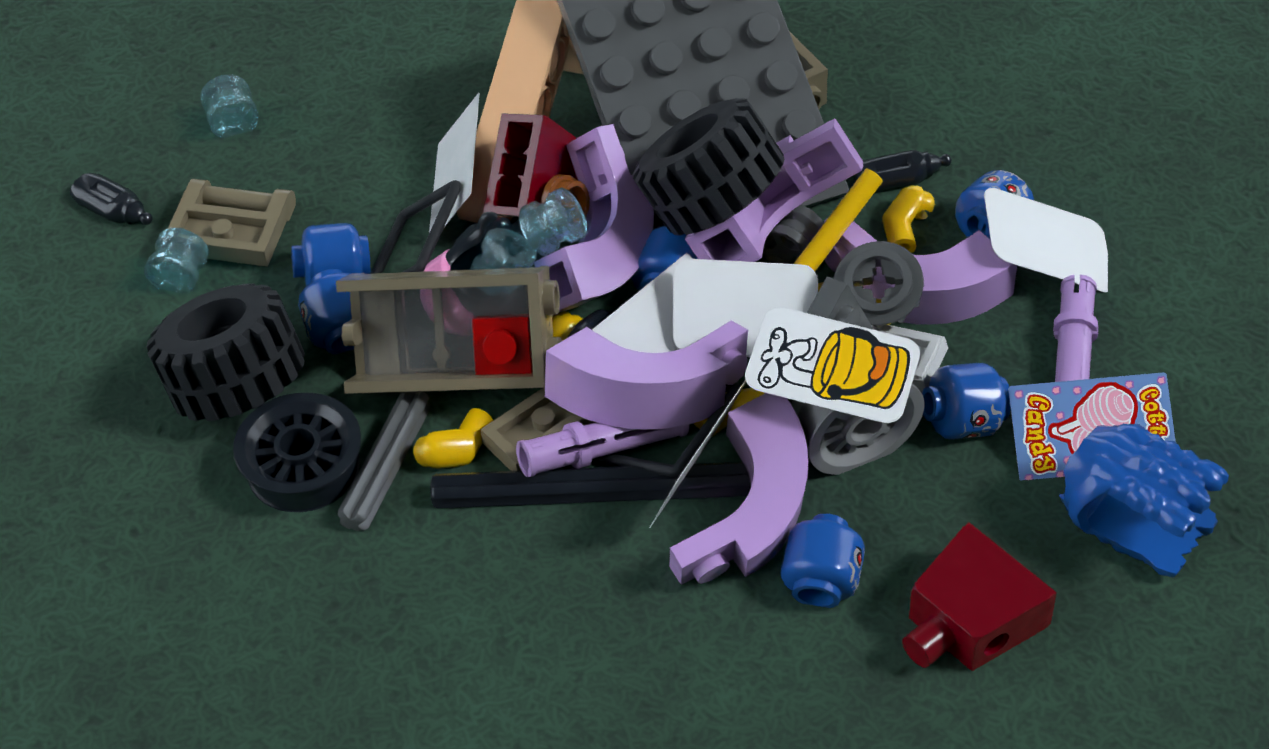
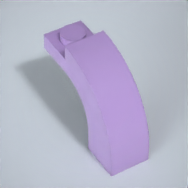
M835 118L796 140H793L791 135L777 142V145L784 154L785 160L780 172L769 187L746 208L726 221L709 229L686 235L685 240L698 259L758 261L762 258L767 236L788 213L815 195L862 171L863 161Z
M613 124L596 127L566 144L577 179L587 187L589 192L590 206L586 216L585 230L578 244L566 246L534 262L535 267L549 266L550 280L558 282L560 292L559 312L573 309L605 295L629 280L639 268V257L653 230L654 209L635 183L633 175H630L625 154Z
M853 221L826 256L825 261L831 270L836 272L841 260L851 250L862 244L877 240ZM980 230L943 252L930 255H914L923 272L924 287L919 307H915L903 322L912 324H944L982 314L1013 295L1017 265L1000 259L993 251L991 239ZM877 267V275L874 276L873 284L864 285L863 289H871L873 297L881 299L884 297L885 289L894 287L896 284L886 283L881 267Z
M731 320L683 349L664 353H645L618 346L585 327L546 350L545 397L575 415L613 427L642 430L666 429L699 422L709 418L724 405L726 384L733 385L744 376L747 367L748 330Z
M765 393L728 412L726 435L747 469L751 489L745 501L733 514L670 547L669 567L681 585L696 578L699 584L715 579L729 568L730 564L728 561L734 559L746 577L768 563L786 543L792 527L796 525L801 511L808 476V451L804 431L788 398Z

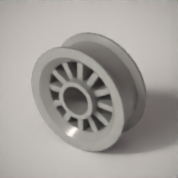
M912 384L903 415L892 423H882L795 400L792 401L791 405L800 420L806 443H809L808 456L813 466L823 473L839 475L887 456L897 450L918 426L924 411V398L920 390Z

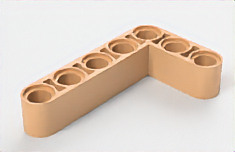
M516 0L476 132L472 190L469 198L457 211V215L461 220L478 223L479 218L483 214L501 114H531L549 117L562 72L583 74L557 0ZM498 216L499 218H502V217L508 218L510 221H511L512 218H513V217H508V216Z

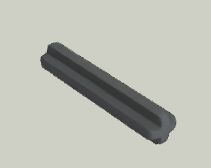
M424 391L400 393L338 510L342 526L362 532L369 528L431 409L428 402L429 396Z

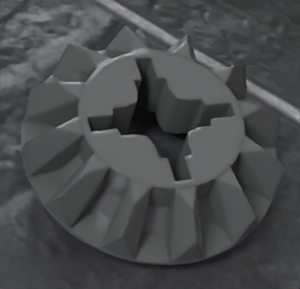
M885 241L862 244L846 254L839 263L834 275L835 280L844 282L849 286L870 324L879 330L884 325L896 321L903 323L906 316L915 307H919L924 287L923 272L914 255L898 244ZM877 267H881L886 283L896 284L894 287L885 289L881 303L876 302L871 289H863L864 285L873 284L874 276L877 275Z

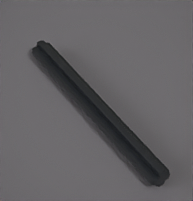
M743 462L693 464L670 499L748 496L751 489L749 474ZM638 466L553 469L537 473L531 477H526L521 470L444 473L432 476L430 496L432 504L436 508L662 500L667 498L680 475L673 477L650 473L644 467Z

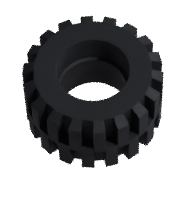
M734 98L704 107L666 131L644 153L635 167L633 179L669 232L677 236L688 235L714 227L746 208L773 182L780 172L785 159L781 149L747 99Z
M255 283L223 287L188 301L171 312L162 320L161 324L155 327L150 334L152 338L147 341L146 347L148 356L173 407L182 417L188 416L189 420L195 421L203 419L214 421L225 417L230 418L263 405L284 391V388L298 376L297 372L303 368L305 362L303 347L276 290H271L269 286H256Z

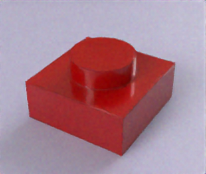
M529 314L477 315L472 318L475 375L533 373Z

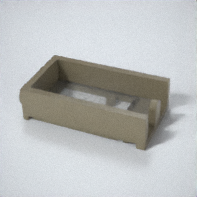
M549 266L375 274L351 273L336 281L337 292H350L352 320L343 324L342 341L344 346H354L356 375L344 382L345 393L545 388L546 350L562 342L560 337H553L552 315H558L560 292L558 282L550 280ZM529 314L533 373L475 375L472 318L477 315Z

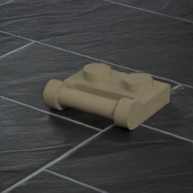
M193 178L188 183L163 238L166 252L173 255L268 266L286 221L290 220L296 206L295 193L292 190L276 189L273 193L216 187L211 186L208 180Z

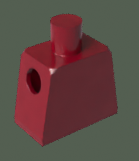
M502 113L483 213L491 211L497 213L498 216L545 219L541 208V196L547 182L553 176L560 174L570 175L578 181L566 144L577 138L545 115Z
M968 522L915 582L911 591L909 619L918 626L902 639L904 650L917 665L924 668L930 666L948 651L967 668L974 671L1046 629L1052 621L1057 592Z

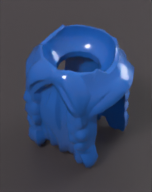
M1140 424L1100 425L1083 439L1080 447L1069 457L1064 468L1065 493L1060 494L1059 497L1064 503L1073 524L1086 534L1095 535L1102 543L1110 544L1116 552L1128 554L1136 560L1143 561L1158 574L1174 578L1186 563L1182 555L1190 554L1191 550L1198 546L1196 539L1210 535L1217 525L1216 514L1209 509L1211 498L1207 491H1220L1222 485L1228 482L1229 475L1218 464L1208 459H1200L1192 450H1181L1175 441H1164L1160 435L1151 433Z

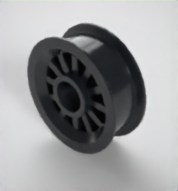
M317 393L287 394L264 403L246 417L236 433L233 453L239 471L247 479L252 492L260 501L269 507L285 512H308L335 502L350 489L359 471L361 431L355 415L340 401Z

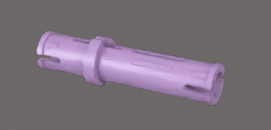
M1080 274L1078 293L1074 292L1075 275H1070L1061 282L1060 314L1054 319L1053 327L1054 337L1058 340L1055 382L1084 380L1090 377L1092 343L1098 336V321L1093 316L1097 284L1091 277Z
M576 421L564 425L561 432L518 441L516 454L521 471L526 477H531L537 473L572 465L574 468H583L589 466L594 458L634 449L677 436H686L689 432V425L666 429L635 430L613 427L597 422L583 426L582 423Z

